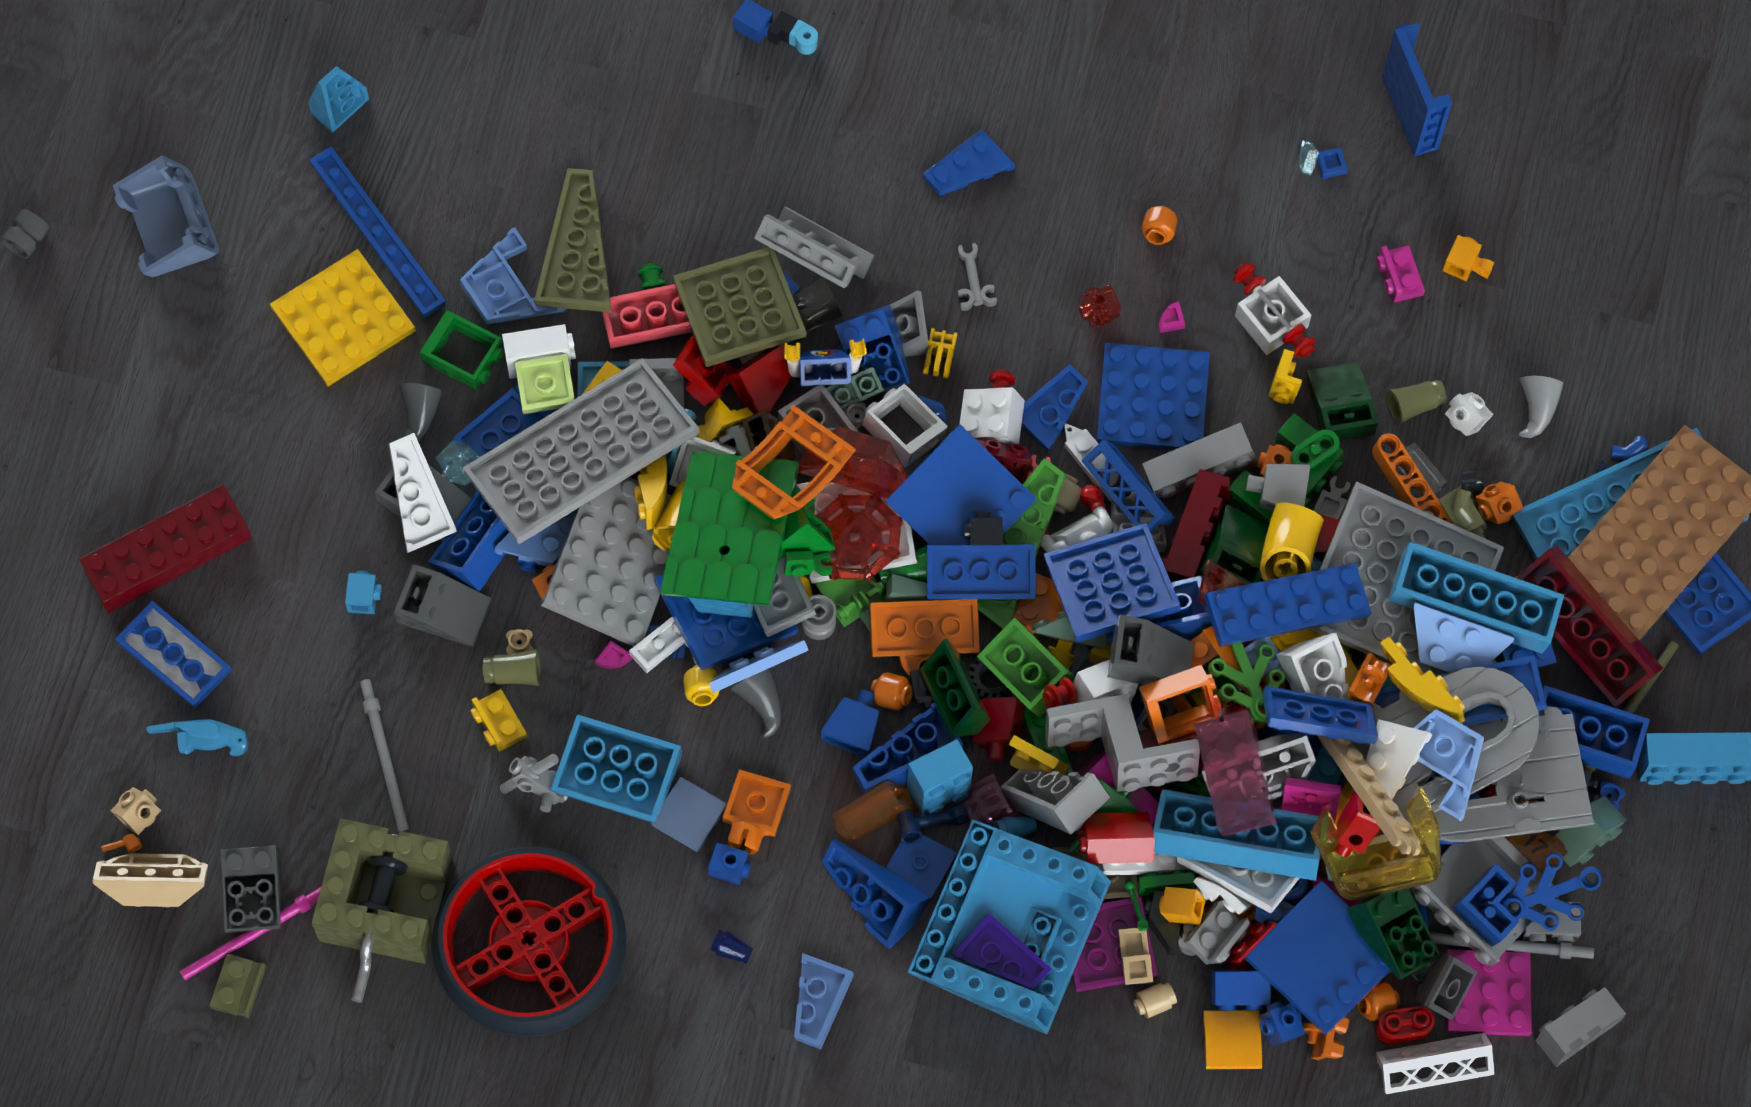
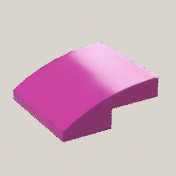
M1286 777L1281 810L1326 817L1324 838L1333 839L1341 786Z

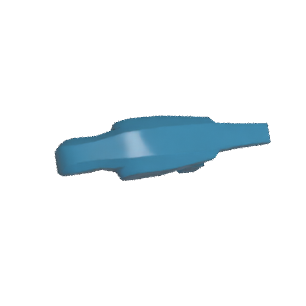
M211 719L171 722L146 728L149 734L178 732V748L181 754H189L194 749L211 751L227 746L231 750V756H240L249 747L248 736L245 731Z

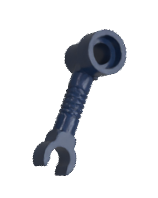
M957 806L944 813L914 817L913 812L910 810L900 812L897 815V819L900 825L899 834L901 841L905 844L919 841L923 836L920 827L944 823L955 825L967 823L965 816H968L966 807Z

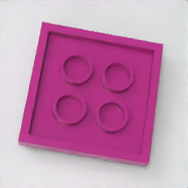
M1447 949L1446 954L1457 958L1478 971L1453 1021L1447 1018V1033L1530 1036L1532 1034L1530 953L1504 952L1499 957L1500 961L1489 967L1486 964L1480 963L1475 958L1473 950Z

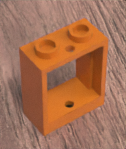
M1202 665L1139 687L1149 725L1158 744L1220 723L1218 711L1222 710L1218 696L1213 695L1212 690L1216 689V685L1211 673L1206 675ZM1198 687L1201 688L1205 704L1164 719L1162 718L1158 704L1159 701Z

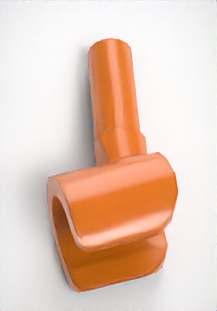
M127 834L122 840L102 845L101 848L103 852L126 846L128 853H134L142 849V844L134 834Z

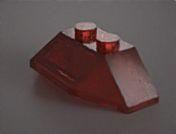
M837 427L831 431L853 446L856 451L830 482L888 499L908 478L890 441L843 427ZM805 448L798 473L815 477L827 463Z

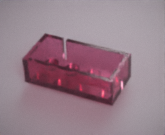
M1248 710L1224 716V722H1221L1219 718L1194 723L1215 819L1222 836L1277 823L1272 799L1269 796L1270 790L1254 721Z

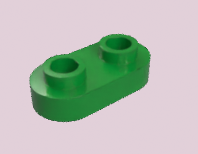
M1331 430L1317 432L1294 448L1290 456L1291 464L1311 465L1310 470L1314 469L1336 453L1339 448V438ZM1321 442L1327 443L1328 446H1329V448H1328V449L1322 448L1321 445H1320V443H1321ZM1300 456L1306 457L1307 460H1308V462H1307V463L1301 462V461L1299 460V457H1300Z

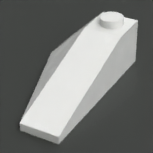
M1336 633L1297 643L1276 654L1292 691L1347 700L1349 687L1345 681L1344 669L1347 667V662ZM1323 745V747H1324V749L1326 750L1327 754L1330 755V753L1328 752V750H1327V749L1325 748V746Z

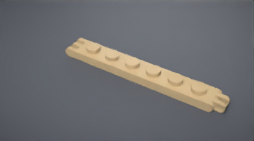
M1317 735L1391 845L1397 846L1402 854L1418 856L1421 850L1419 838L1352 741L1339 738L1330 739L1326 736Z

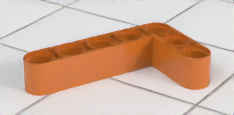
M1387 433L1382 435L1373 446L1372 454L1401 501L1422 511H1430L1435 517L1454 525L1400 439L1394 434ZM1381 444L1389 445L1392 453L1384 452ZM1396 466L1403 467L1406 475L1398 474ZM1410 489H1417L1420 492L1421 497H1413L1410 493Z

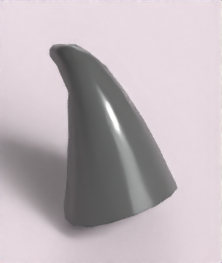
M419 383L399 384L407 410L408 429L405 436L415 433L419 441L428 431L434 418L442 390Z
M768 668L739 681L730 689L752 705L764 720L765 729L762 738L770 737L776 733L781 724L782 713L777 686L771 668Z

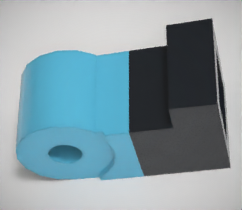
M780 11L769 29L768 41L778 45L779 41L782 40L795 46L801 54L808 55L814 53L817 49L818 32L807 23Z

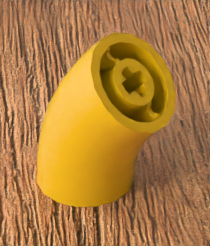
M1277 503L1275 505L1260 562L1261 577L1264 581L1311 572L1317 540L1324 521L1319 514L1297 504Z

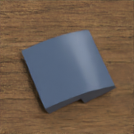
M680 777L667 796L656 823H651V825L692 850L700 852L712 828L716 827L724 813L727 803L685 778Z

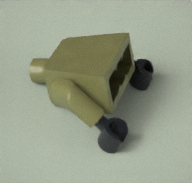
M1465 471L1462 474V486L1439 500L1454 525L1489 540L1484 532L1488 527L1476 509L1477 501L1475 500V496L1483 493L1484 484L1481 480H1477L1476 471Z

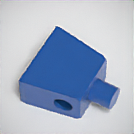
M861 690L856 701L844 697L822 728L821 741L863 758L869 755L879 721V711L871 707L874 701V694Z

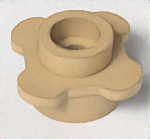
M528 629L509 630L506 634L508 639L507 653L512 654L533 650L531 646L532 632ZM519 640L522 641V644L520 645L517 644V641Z

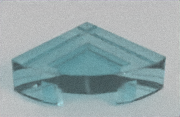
M1304 140L1300 151V169L1302 173L1311 175L1319 151L1312 142Z

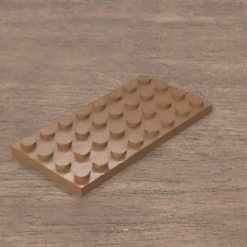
M1684 425L1568 558L1640 641L1751 513V475Z

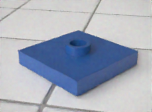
M923 835L915 843L905 844L901 841L886 869L913 884L929 898V901H932L954 862L957 852Z

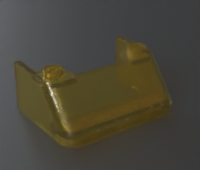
M1422 787L1416 789L1405 809L1411 823V828L1420 840L1421 850L1418 856L1402 854L1397 846H1392L1388 841L1370 845L1363 853L1352 850L1348 857H1343L1334 850L1337 844V827L1328 809L1322 811L1310 833L1342 897L1348 900H1357L1430 884L1436 881L1441 872L1440 826Z

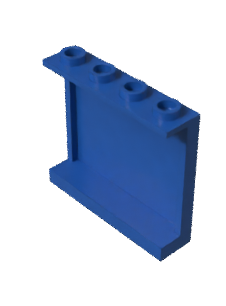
M1419 23L1412 25L1403 24L1394 30L1382 75L1383 82L1414 156L1439 149L1452 106L1449 94L1433 98L1413 51L1420 29Z

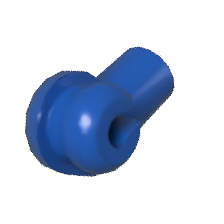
M919 395V399L947 424L948 415L943 404Z
M1636 436L1634 441L1627 447L1612 445L1610 458L1627 460L1647 451L1649 443L1644 436Z

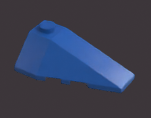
M836 839L831 841L822 863L838 887L846 891L852 900L850 903L855 911L859 910L866 921L864 925L869 933L888 949L892 948L919 921L929 898L902 877Z

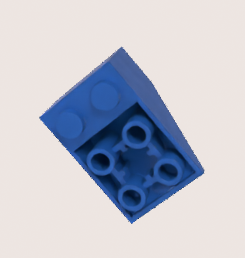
M890 304L843 320L835 325L843 350L847 355L851 352L850 340L860 342L862 339H865L867 354L862 356L859 369L855 374L873 367L884 389L880 393L900 387L903 384L911 383L899 328Z

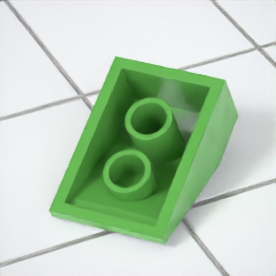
M1015 617L977 656L1030 711L1039 717L1046 712V709L1050 708L1043 701L1044 687L1048 684L1058 687L1059 681L1063 678H1068L1074 683L1076 677Z

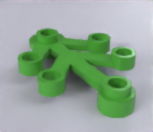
M1242 642L1232 644L1231 648L1241 672L1227 665L1220 658L1214 659L1209 664L1208 671L1214 677L1223 675L1248 688L1251 697L1237 691L1236 687L1230 683L1224 684L1219 689L1218 696L1224 702L1232 700L1248 708L1251 717L1256 722L1267 723L1266 713L1262 714L1258 710V707L1264 708L1259 683L1268 662L1275 655V650L1269 644H1263L1256 651L1257 661L1252 669ZM1262 649L1268 651L1269 657L1262 654ZM1214 664H1218L1221 667V671H1217L1214 668ZM1273 669L1266 677L1267 686L1278 688L1285 680L1284 673L1279 669ZM1272 674L1278 676L1279 682L1273 680ZM1224 689H1228L1231 692V696L1225 695Z

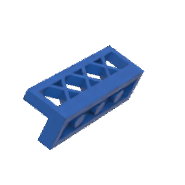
M1103 439L1082 460L1083 464L1134 526L1141 524V511H1150L1155 517L1147 524L1150 533L1160 523L1170 526L1176 520L1114 444ZM1102 453L1106 457L1105 469H1096L1091 462ZM1110 473L1120 474V488H1112L1109 485ZM1126 492H1134L1137 495L1136 506H1126Z

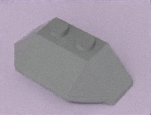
M1279 734L1228 751L1201 769L1210 796L1227 801L1257 805L1283 796L1286 777L1305 780L1316 759L1307 734Z

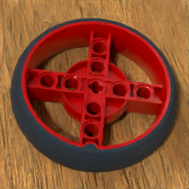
M516 847L494 853L478 861L452 884L439 907L435 919L432 937L433 960L437 975L445 992L455 1005L472 1020L488 1029L506 1035L520 1037L544 1036L568 1029L592 1014L608 997L624 963L627 940L626 925L621 907L613 891L605 880L588 864L570 854L551 848ZM524 871L549 872L569 879L584 891L553 908L539 901H520L506 875ZM481 889L498 916L489 931L488 947L457 965L453 948L455 928L463 909ZM499 891H505L509 894L504 900L494 898L495 894ZM575 908H581L585 911L578 918L572 917L570 912ZM516 913L523 916L518 923L508 921L512 914ZM602 917L605 928L604 956L591 982L578 994L561 966L565 962L570 950L571 934ZM557 922L561 926L557 931L550 932L546 929L549 923ZM530 937L531 940L534 939V944L531 946L528 943L525 944V938ZM504 950L513 953L512 957L508 960H501L498 958V955ZM541 959H547L551 962L550 966L545 969L538 968L536 964ZM482 964L489 967L485 974L480 975L474 972L478 965ZM505 974L518 981H538L554 1008L533 1013L512 1012L487 1003L474 992ZM555 982L565 984L564 989L560 992H554L550 987Z

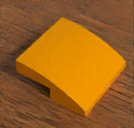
M1259 1010L1204 1011L1206 1069H1262Z

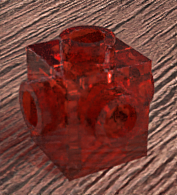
M1111 284L1099 289L1097 287L1088 289L1082 295L1081 305L1078 308L1084 321L1088 320L1092 328L1097 325H1108L1113 319L1120 317L1121 304Z

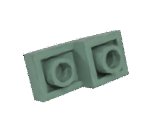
M873 367L852 375L851 383L832 384L826 387L841 409L884 391Z

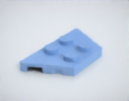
M1416 601L1413 603L1419 661L1450 673L1464 668L1486 666L1514 640L1513 635Z
M803 640L776 648L766 646L754 651V657L750 659L738 658L729 663L730 668L723 670L709 682L712 692L715 693L808 651L807 645Z

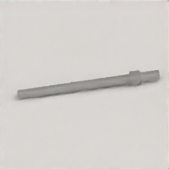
M365 679L360 682L365 700L362 704L365 714L369 716L398 832H409L379 715L381 710L379 700L375 698L371 680Z
M1430 932L1435 944L1469 947L1468 945L1461 944L1454 937V934ZM1515 940L1506 950L1558 955L1560 959H1571V957L1593 959L1594 948L1572 946V943L1561 942L1559 945Z

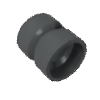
M22 209L13 221L15 227H9L0 240L10 251L22 258L28 259L36 249L35 241H41L50 228L42 218L31 211Z

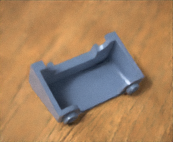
M161 155L113 185L116 203L120 208H125L132 212L146 252L139 256L138 266L143 274L156 277L210 259L219 253V245L197 184L186 166Z

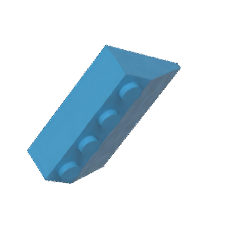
M577 714L551 792L656 823L682 757L681 746Z

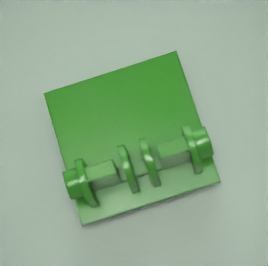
M871 572L814 583L820 593L830 598L835 604L836 617L843 627L860 618L861 613L869 609V603L883 602L886 598L884 585L880 581L877 582Z

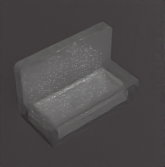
M1416 442L1405 448L1434 494L1447 485L1446 479ZM1398 466L1401 469V471L1406 475L1405 469L1401 466Z

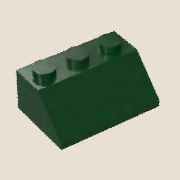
M945 639L920 668V672L951 737L979 734L990 720L988 712L958 651L948 639Z

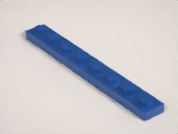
M329 147L311 158V166L424 319L446 306L445 299L334 149Z

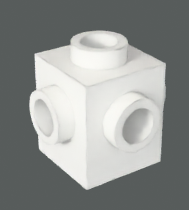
M1473 392L1464 395L1460 393L1455 396L1449 403L1451 407L1445 413L1450 419L1451 425L1465 436L1477 433L1494 415L1485 406L1484 400Z

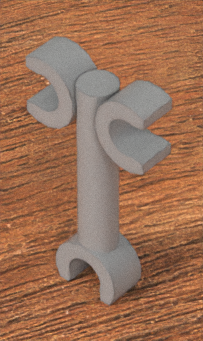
M972 243L971 253H965L962 245L958 247V257L965 261L970 290L960 289L958 291V298L966 297L969 299L968 302L960 303V309L963 311L971 309L973 305L979 306L984 304L985 306L992 307L997 304L996 297H986V294L994 292V285H986L982 290L980 288L975 263L978 252L976 243Z

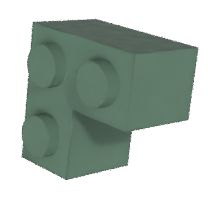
M1605 796L1590 803L1594 825L1561 829L1548 842L1557 853L1562 855L1563 860L1570 867L1578 862L1582 865L1593 857L1594 853L1592 850L1597 845L1602 847L1606 842L1612 841L1623 831L1620 826L1626 821V818Z

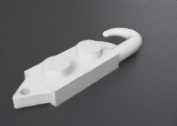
M1065 423L1066 442L1064 447L1095 486H1098L1111 502L1112 498L1082 462L1098 443L1087 429L1081 430ZM1101 453L1091 463L1096 469H1105L1106 457ZM1110 473L1109 485L1111 487L1117 482L1119 474ZM1131 492V495L1126 498L1136 500L1137 495Z

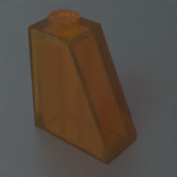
M885 781L834 813L833 817L836 821L834 826L842 838L855 841L897 821V815L905 810L915 812L918 809L906 786Z

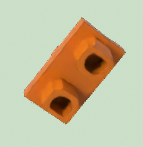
M1369 652L1347 692L1350 695V699L1356 702L1368 703L1372 706L1388 676L1387 668L1391 664L1380 661Z
M1344 1017L1326 1036L1312 1022L1302 1025L1305 1033L1309 1034L1308 1043L1313 1044L1312 1059H1337L1343 1056L1344 1043L1335 1041L1334 1035L1335 1032L1339 1034L1346 1033L1349 1018Z

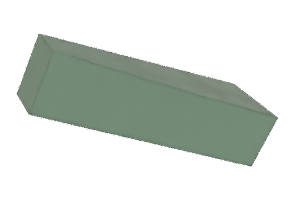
M892 574L886 583V601L954 600L927 599V583Z

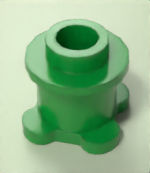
M656 263L643 265L642 269L637 273L638 277L642 280L641 291L667 285L666 280L662 279L663 268Z

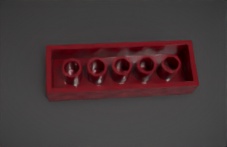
M223 484L79 558L107 613H110L252 538L248 526Z
M1558 546L1548 549L1516 577L1517 579L1564 595L1553 635L1615 708L1624 703L1663 669Z

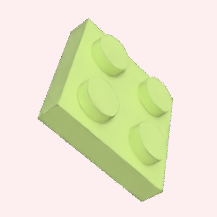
M567 354L515 362L523 414L560 409L575 400Z

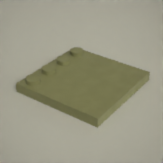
M770 247L673 276L674 285L706 367L806 337L805 327L774 249Z

